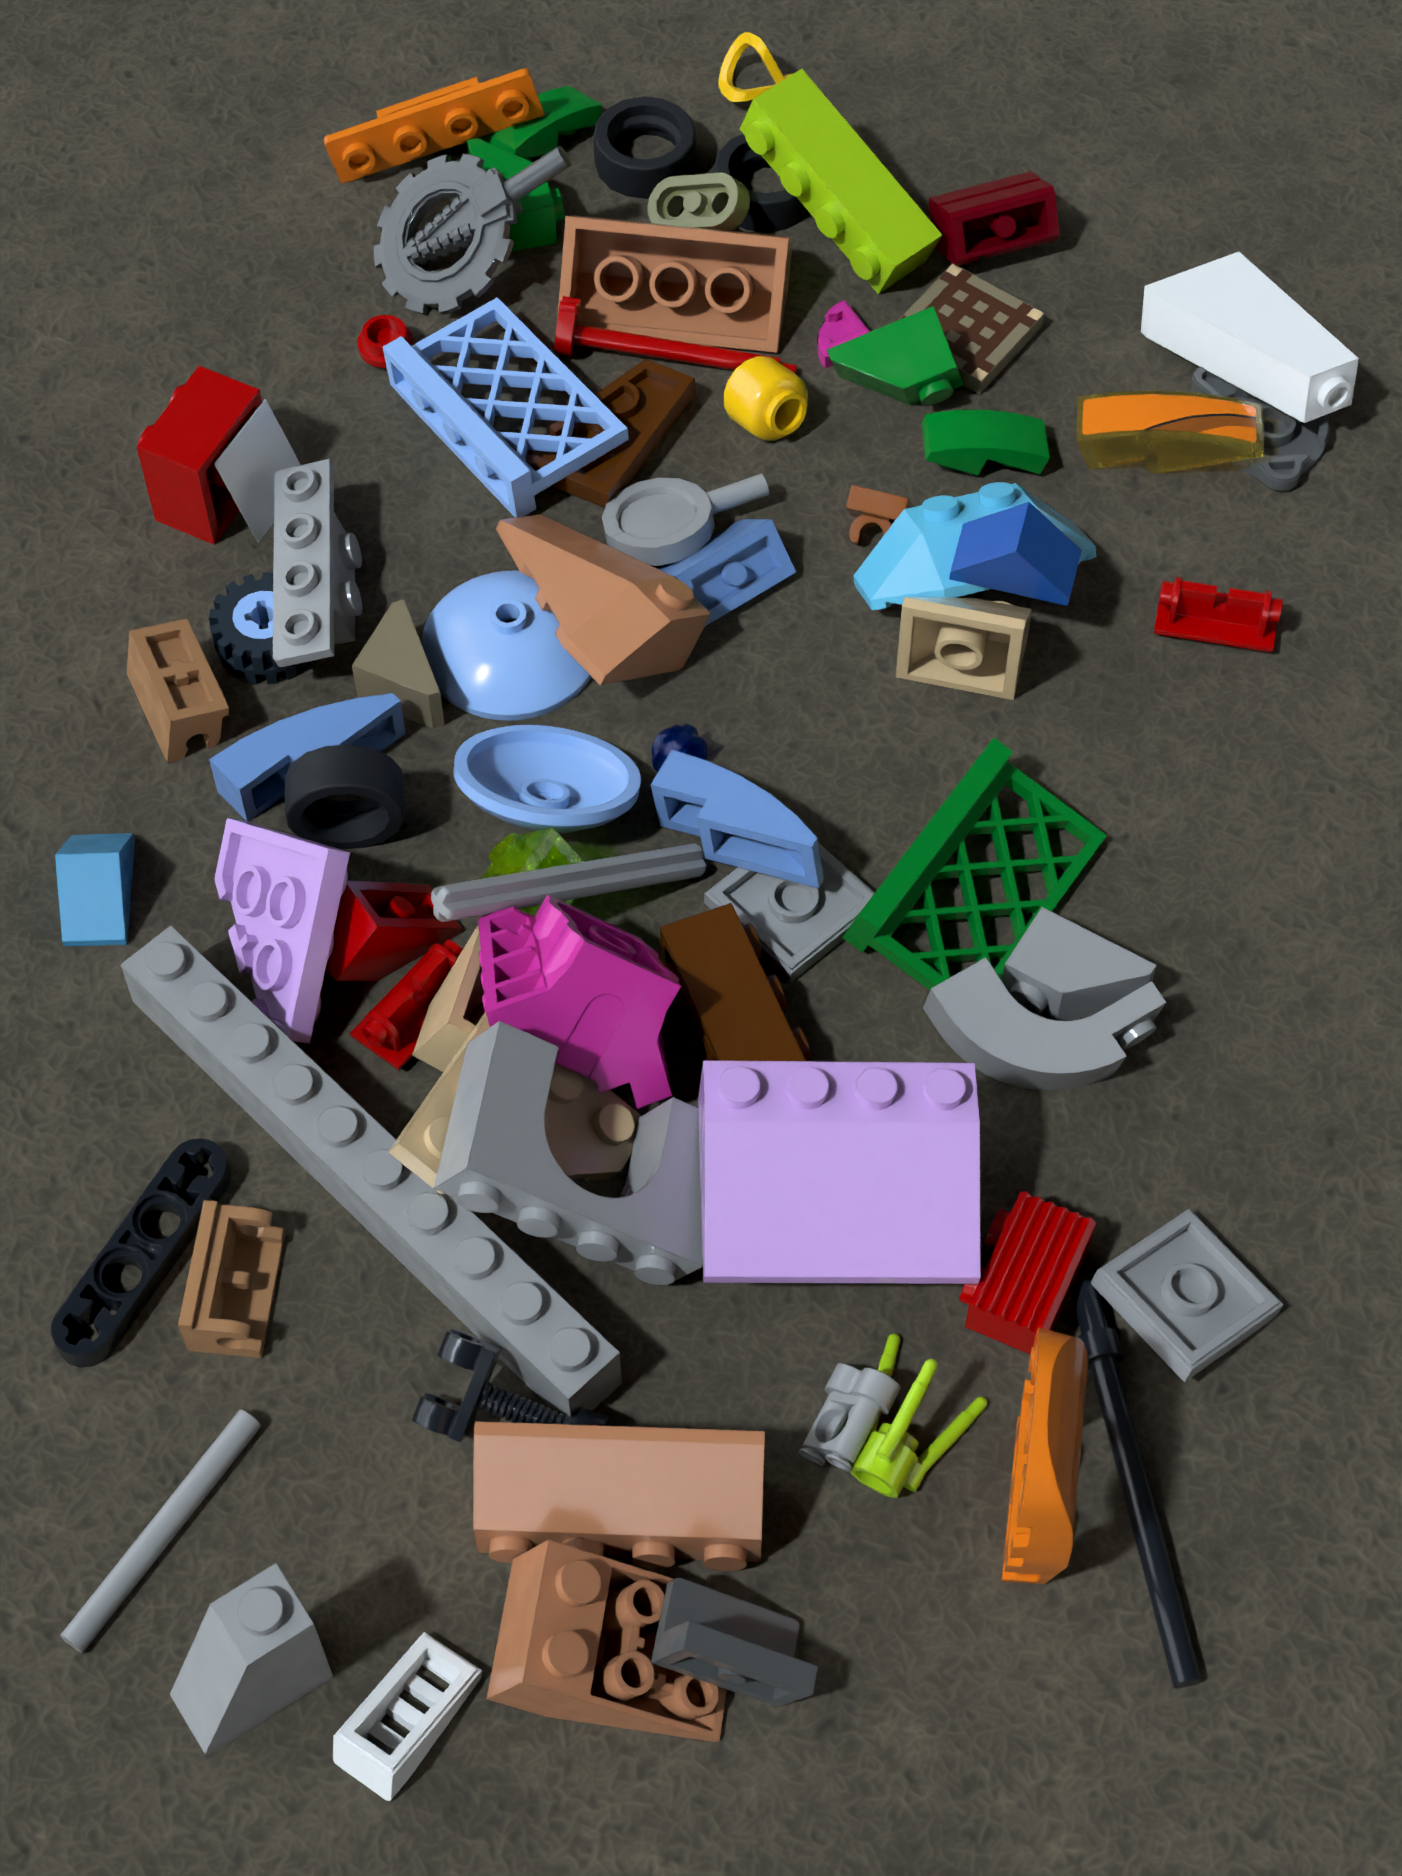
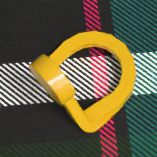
M744 32L737 37L729 48L721 66L719 89L731 102L753 100L774 86L768 85L751 89L734 87L733 73L741 54L750 46L761 57L775 82L774 85L792 75L787 74L783 76L762 39L749 32Z

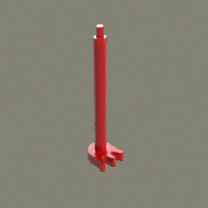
M563 296L562 301L560 300L554 342L555 354L572 356L574 346L578 344L735 370L746 360L763 356L773 358L796 374L797 365L782 363L781 358L579 325L582 300Z

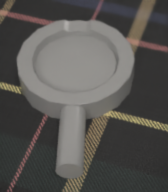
M760 473L709 492H705L695 483L680 478H654L637 482L620 490L606 504L602 515V522L607 545L650 566L679 562L698 552L710 540L715 526L714 514L768 496L769 489L766 479Z

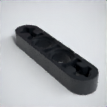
M203 1138L190 1139L181 1143L172 1151L56 1312L51 1323V1337L61 1358L68 1364L80 1368L93 1367L104 1362L113 1353L196 1235L203 1201L219 1202L227 1191L231 1182V1171L222 1148L214 1141ZM208 1161L213 1175L210 1178L199 1175L189 1186L190 1180L186 1168L189 1165L200 1168ZM185 1190L187 1191L190 1203L193 1204L192 1206H188L180 1198ZM168 1211L180 1217V1224L177 1230L166 1238L154 1239L144 1233L146 1221L158 1212ZM132 1265L142 1271L139 1284L126 1293H115L105 1287L108 1274L116 1267ZM95 1296L106 1306L102 1308L99 1314L93 1300H91ZM108 1309L116 1311L117 1313L115 1315H112L108 1311ZM95 1318L93 1324L99 1336L94 1341L82 1338L75 1346L70 1330L75 1325L79 1328H86Z

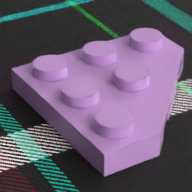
M227 818L214 880L219 899L231 902L236 924L228 932L239 973L251 976L256 998L252 1000V1003L292 1041L310 1043L314 1022L317 1020L321 1009L320 993L327 960L334 948L333 931L340 898L347 886V865L350 852L248 821Z

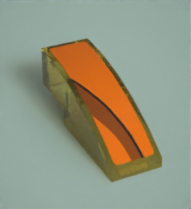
M1146 390L1079 396L1077 443L1087 469L1145 461L1148 472L1152 474L1263 457L1264 411L1262 405L1258 403L1196 392Z

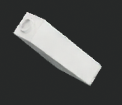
M1240 252L1219 258L1144 287L1141 333L1146 338L1205 368L1214 375L1303 423L1352 405L1359 358Z

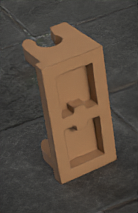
M188 619L130 630L127 676L167 764L185 757L188 750L186 743L194 735L203 734V740L207 748L215 747L221 738L222 719L225 716H229V706Z
M203 1201L178 1327L188 1351L262 1358L285 1239L284 1228L271 1226L272 1212L253 1207L221 1205L217 1201Z

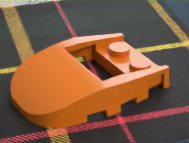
M1038 1328L1035 1335L1034 1347L1031 1349L1028 1372H1031V1380L1025 1379L1021 1412L1017 1418L1001 1582L1046 1584L1068 1567L1072 1552L1089 1359L1085 1344L1080 1338L1043 1328Z

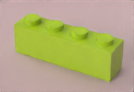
M803 69L798 70L753 99L739 128L745 135L748 145L755 153L761 155L780 177L786 191L798 198L814 217L819 230L835 242L850 260L855 273L860 278L866 280L877 294H880L927 261L942 234Z

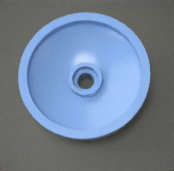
M517 570L481 575L451 590L431 612L423 630L422 647L440 694L456 707L473 715L494 720L508 721L534 718L552 712L571 701L584 689L592 678L562 647L555 634L559 626L557 618L553 612L542 611L535 599L539 587L534 578H530ZM507 620H515L514 622L510 623L503 622Z
M514 725L494 728L478 733L466 740L457 750L454 760L455 781L463 793L477 807L506 823L533 832L568 833L598 827L613 821L627 812L639 797L641 775L633 760L612 744L575 730L543 725Z

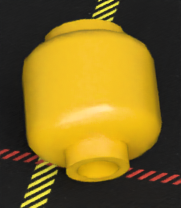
M757 356L743 362L734 370L724 390V408L729 418L763 441H775L793 433L804 421L807 412L808 390L804 381L770 357Z

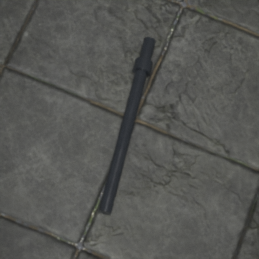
M1092 1280L1081 1281L1073 1284L1070 1288L1081 1335L1078 1338L1084 1342L1088 1352V1369H1091L1173 1688L1194 1686L1201 1683L1202 1680L1118 1367V1362L1123 1359L1117 1332L1113 1328H1108L1100 1295L1091 1285Z

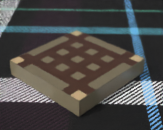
M951 264L900 319L934 306L964 384L963 386L980 395L1043 327L1045 313L963 268Z

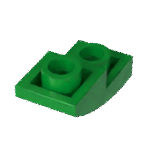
M571 86L555 88L538 94L544 116L482 136L481 140L526 160L533 161L534 156L545 155L557 148L558 134L572 135L577 133L578 128L596 126L597 120L601 117L602 104Z
M964 409L929 413L925 415L921 422L925 460L936 463L946 469H957L978 476L989 459L1005 467L1020 468L1040 474L1050 459L1043 419L1005 411Z

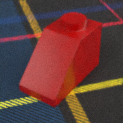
M347 881L346 889L340 898L333 931L334 948L327 960L325 972L336 981H378L426 954L433 944L441 945L446 940L454 938L463 928L457 920L441 922L436 919L433 914L434 905L430 899L433 891L430 884Z

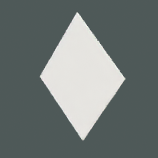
M266 399L214 463L258 543L274 524L275 473L278 470L301 465Z

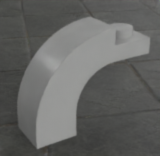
M985 957L931 988L923 1009L945 1042L967 1063H975L977 1070L1000 1082L1016 1087L1052 1091L1086 1086L1115 1074L1127 1057L1118 1042L1123 1049H1128L1151 1035L1157 1029L1153 1021L1166 1004V1001L1151 981L1089 1017L1073 1021L1047 1019L1030 1012L1020 1005L1008 992Z

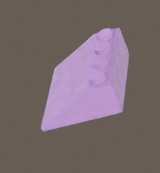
M703 1060L698 1097L703 1283L979 1284L980 1118L975 1063Z

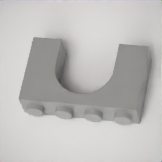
M498 1021L467 1043L434 1189L457 1198L458 1204L465 1209L479 1213L492 1212L517 1223L518 1228L526 1234L536 1237H553L575 1246L576 1251L587 1259L602 1262L611 1261L635 1271L634 1274L639 1280L649 1284L668 1285L703 1267L699 1115L697 1107L672 1097L639 1117L628 1175L619 1198L599 1196L581 1188L563 1172L553 1157L547 1142L544 1116L558 1046L502 1021Z

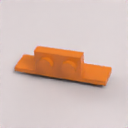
M523 68L479 83L476 76L376 111L378 118L329 134L324 137V144L340 182L346 183L465 143L467 140L479 138L544 116V111L530 72L527 68Z

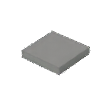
M819 842L818 846L824 876L820 888L738 867L704 893V903L710 909L732 903L741 924L750 922L753 925L760 941L762 957L790 983L844 940L842 938L874 894L869 887Z
M1190 1209L1098 1269L1091 1281V1285L1184 1382L1278 1315L1284 1305Z

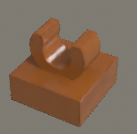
M851 485L846 509L851 516L857 517L852 522L849 530L852 544L860 545L863 532L870 526L880 527L883 530L884 536L904 509L913 507L909 498Z

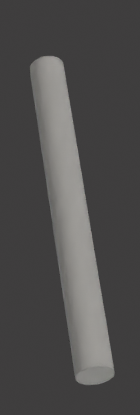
M241 1409L236 1413L60 1634V1637L67 1644L80 1653L85 1651L261 1428L260 1423L253 1416Z

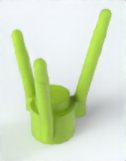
M893 1333L889 1335L877 1370L889 1377L892 1376L901 1342L898 1334ZM935 1359L925 1361L893 1423H883L877 1432L879 1414L854 1465H851L850 1473L859 1482L884 1496L898 1498L903 1487L916 1492L926 1472L988 1406V1401L985 1397H977L917 1457L915 1451L919 1443L906 1430L938 1368V1363Z

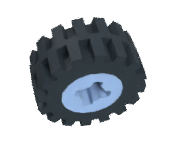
M263 572L262 579L255 580L253 574L243 576L244 584L238 586L232 581L225 586L227 596L218 593L213 601L215 609H210L209 613L212 641L218 660L223 668L228 666L230 674L237 679L245 674L247 683L258 684L260 678H266L267 684L271 685L278 684L277 676L285 675L287 680H290L297 676L296 668L298 666L306 670L312 664V661L279 667L273 659V572Z

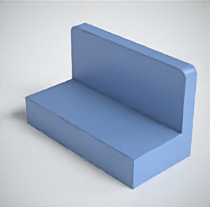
M771 519L739 520L713 535L695 554L679 562L665 564L657 568L674 576L691 588L694 597L711 613L706 625L796 573Z

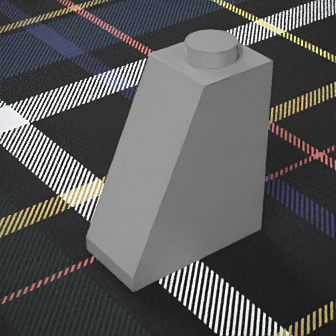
M276 1563L210 1603L170 1692L171 1698L206 1757H209L333 1678L314 1623Z

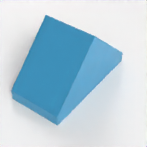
M134 833L71 835L55 854L61 933L64 947L127 945L135 847Z

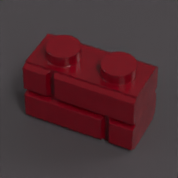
M1032 171L929 197L931 222L942 234L935 248L937 252L947 257V260L955 266L977 261L980 256L989 258L1059 239L1054 188L1047 181L1041 180V177Z

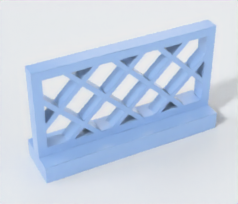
M498 298L493 299L412 346L402 336L383 346L390 385L515 518L524 517L536 510L534 495L629 440L627 427ZM495 321L506 330L503 340L475 338L477 331ZM441 352L460 353L457 367L433 365L428 359ZM471 354L499 356L496 370L468 368ZM510 357L534 358L538 362L536 372L508 371L507 367ZM463 383L491 385L489 399L464 398L461 395ZM502 387L531 388L528 403L500 401ZM542 389L566 391L570 395L568 406L540 404L539 400ZM495 416L523 418L524 422L521 433L496 431L493 428ZM535 419L564 422L561 436L532 434ZM575 422L599 424L605 430L593 438L571 437ZM528 450L557 452L556 460L537 471H534L525 461Z

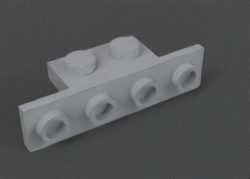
M330 459L278 470L274 475L273 659L279 667L334 656V644L356 641L355 616L362 614V600L358 586L355 583V569L361 567L362 555L356 536L353 533H346L334 513V465Z

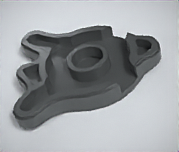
M1203 367L1198 368L1193 373L1191 390L1197 397L1232 401L1256 408L1255 442L1214 435L1218 449L1230 463L1259 479L1266 487L1278 491L1290 490L1296 487L1300 476L1314 466L1324 454L1330 432L1328 414L1303 423L1214 375Z

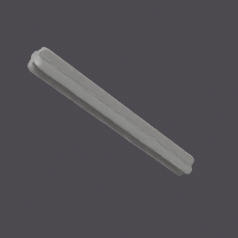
M693 843L448 884L433 889L430 899L434 905L433 914L436 919L446 922L491 914L511 906L520 909L542 905L547 894L565 901L700 877L704 874L707 865L703 860L704 851L702 847Z

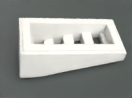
M423 1632L335 1733L333 1737L334 1763L386 1801H391L414 1773L481 1679L482 1670ZM423 1665L450 1685L444 1692H441L416 1675V1672ZM404 1689L430 1707L426 1714H423L399 1697ZM387 1714L410 1732L403 1738L380 1721Z

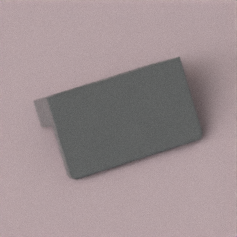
M676 1578L668 1582L651 1663L775 1706H783L813 1695L818 1666L794 1658L799 1632V1623L796 1619L683 1578Z

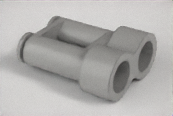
M838 1363L824 1388L828 1397L802 1445L803 1448L799 1450V1454L820 1466H823L825 1460H827L839 1469L850 1471L851 1465H854L879 1414H888L901 1389L900 1385L891 1377L875 1369L864 1368L863 1370H858L852 1366Z

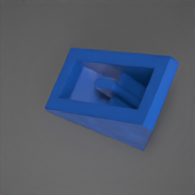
M1030 502L963 523L949 579L1068 606L1082 550Z

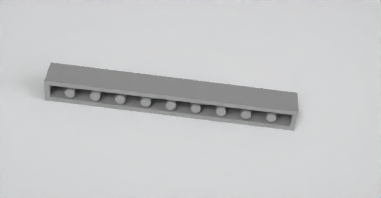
M171 925L120 965L132 1001L479 1339L488 1344L492 1343L501 1347L502 1350L499 1358L553 1411H558V1415L563 1413L565 1418L567 1415H576L582 1407L593 1410L622 1384L620 1352L472 1211L459 1205L457 1198L448 1194L441 1195L389 1154L388 1151L396 1139Z

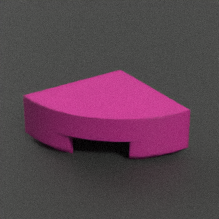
M845 300L828 310L818 332L817 352L820 362L825 369L833 366L827 349L870 332Z

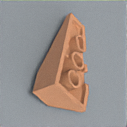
M542 514L501 519L496 530L519 571L530 578H534L539 587L535 599L541 610L553 612L557 618L559 626L555 634L562 647L599 685L678 671L684 667L711 615L694 597L693 591L688 585L672 575Z

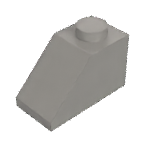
M1041 907L1006 961L1002 983L1011 996L1030 1012L1047 1019L1070 1021L1098 1013L1153 981L1156 964Z

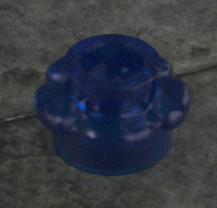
M684 724L683 726L674 725L664 729L655 738L651 749L652 765L654 770L659 772L671 750L706 760L708 753L707 743L703 738L699 737L698 731L694 726L690 724Z

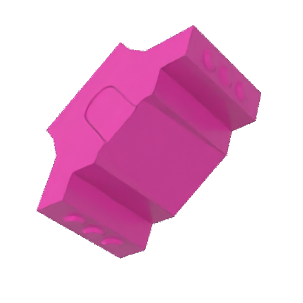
M548 894L535 916L511 906L478 918L481 948L479 960L482 967L480 976L484 989L482 1000L490 1027L498 1021H502L558 1046L555 1063L597 1082L600 1093L630 1082L637 1109L672 1096L662 1024L666 1012L681 985L678 983L679 978L658 959L659 955L654 949L644 943L641 938Z

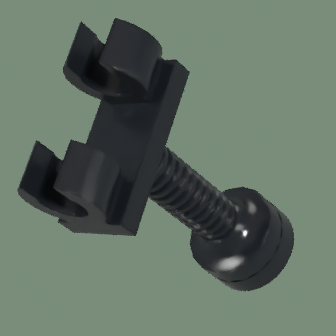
M450 1329V1332H446L437 1356L454 1365L474 1371L462 1404L459 1406L445 1398L425 1393L424 1397L421 1396L412 1421L421 1427L449 1436L448 1438L458 1442H462L468 1436L477 1411H483L485 1408L487 1413L492 1411V1415L496 1416L498 1414L499 1418L505 1417V1420H511L512 1423L607 1426L609 1417L582 1407L576 1415H567L564 1418L563 1413L558 1415V1411L554 1410L552 1412L550 1408L545 1409V1406H539L536 1402L532 1404L531 1400L528 1399L526 1401L524 1397L519 1399V1395L515 1394L513 1396L512 1392L507 1393L505 1389L500 1391V1387L496 1386L494 1388V1385L489 1381L502 1348L492 1343L488 1344L473 1335L456 1329Z

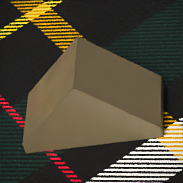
M405 600L393 602L352 664L357 697L393 693L401 700L403 717L433 729L444 726L440 690Z

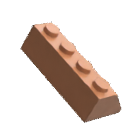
M576 215L566 216L559 303L560 300L562 301L563 296L582 300L579 325L707 346L778 353L788 294L793 237Z
M475 1421L473 1531L478 1553H489V1557L494 1561L512 1564L514 1558L549 1539L603 1557L632 1558L633 1564L650 1569L671 1567L675 1564V1559L704 1560L703 1564L705 1567L717 1571H737L745 1568L746 1562H761L765 1431Z

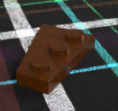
M644 359L597 392L595 396L627 427L629 440L551 486L605 508L606 504L620 490L629 485L696 394L695 377ZM556 421L550 425V435L561 436L564 422ZM575 422L571 437L593 438L605 430L599 424ZM528 450L525 461L534 471H537L556 460L557 452Z

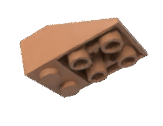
M549 1539L513 1559L487 1700L550 1718L718 1742L720 1741L727 1689L651 1663L666 1587L669 1581L674 1580L673 1578Z

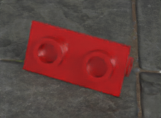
M1176 576L1175 582L1163 580L1161 583L1153 634L1273 653L1276 626L1279 623L1283 599L1271 597L1272 591L1265 590V593L1229 588L1228 594L1217 592V586L1183 581L1182 577Z
M446 940L442 945L433 944L429 951L350 1032V1037L400 1071L413 1057L412 1054L429 1005L462 952V948L452 940Z

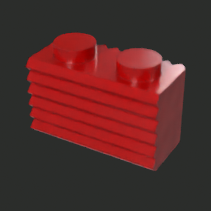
M1027 1191L1020 1192L1011 1212L1000 1207L993 1219L985 1241V1245L994 1248V1251L986 1268L980 1266L979 1284H964L959 1301L968 1305L965 1328L1030 1355L1031 1349L1034 1347L1037 1329L1043 1328L1054 1331L1069 1297L1070 1288L1075 1283L1091 1246L1096 1222L1091 1217L1083 1218L1078 1212H1070L1066 1207H1057L1053 1202H1045L1041 1197H1032Z

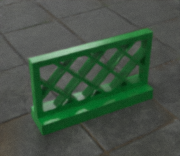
M994 737L842 937L862 953L869 945L929 991L950 978L947 963L973 960L978 962L985 957L989 963L990 959L1001 958L994 970L1002 981L1006 961L1041 907L1051 912L1107 836L1010 764L1007 760L1013 754V751ZM1004 785L1026 800L1029 818L1002 819L997 795ZM985 810H987L988 821H978ZM1064 828L1083 842L1084 845L1077 855L1052 857L1046 829ZM1033 830L1039 858L1011 860L1005 832ZM992 834L997 861L969 863L964 838L967 835ZM954 853L956 865H945ZM1066 869L1058 880L1056 870ZM1042 871L1047 893L1046 898L1042 900L1020 901L1014 873ZM1000 874L1006 902L978 905L972 876ZM959 877L965 906L936 908L931 888L933 879ZM920 898L922 909L911 910ZM1034 913L1025 925L1023 914ZM1009 915L1015 939L1013 943L1009 945L987 946L981 917ZM968 919L974 948L944 950L938 921ZM925 922L931 951L912 953L893 939L891 935L900 924ZM928 964H934L935 969H933Z

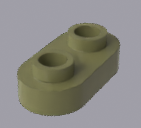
M726 173L671 176L662 180L653 189L648 201V216L651 223L733 231L747 216L750 206V195L742 182ZM684 206V210H683V212L680 214V210H681V208Z

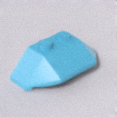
M995 482L984 485L979 489V492L958 497L947 495L934 496L926 499L920 506L904 509L853 577L856 589L871 610L885 609L895 603L903 604L904 597L956 598L989 590L990 588L949 579L963 523L1030 502L1082 550L1079 563L1095 558L1096 546L1073 521L1018 484Z

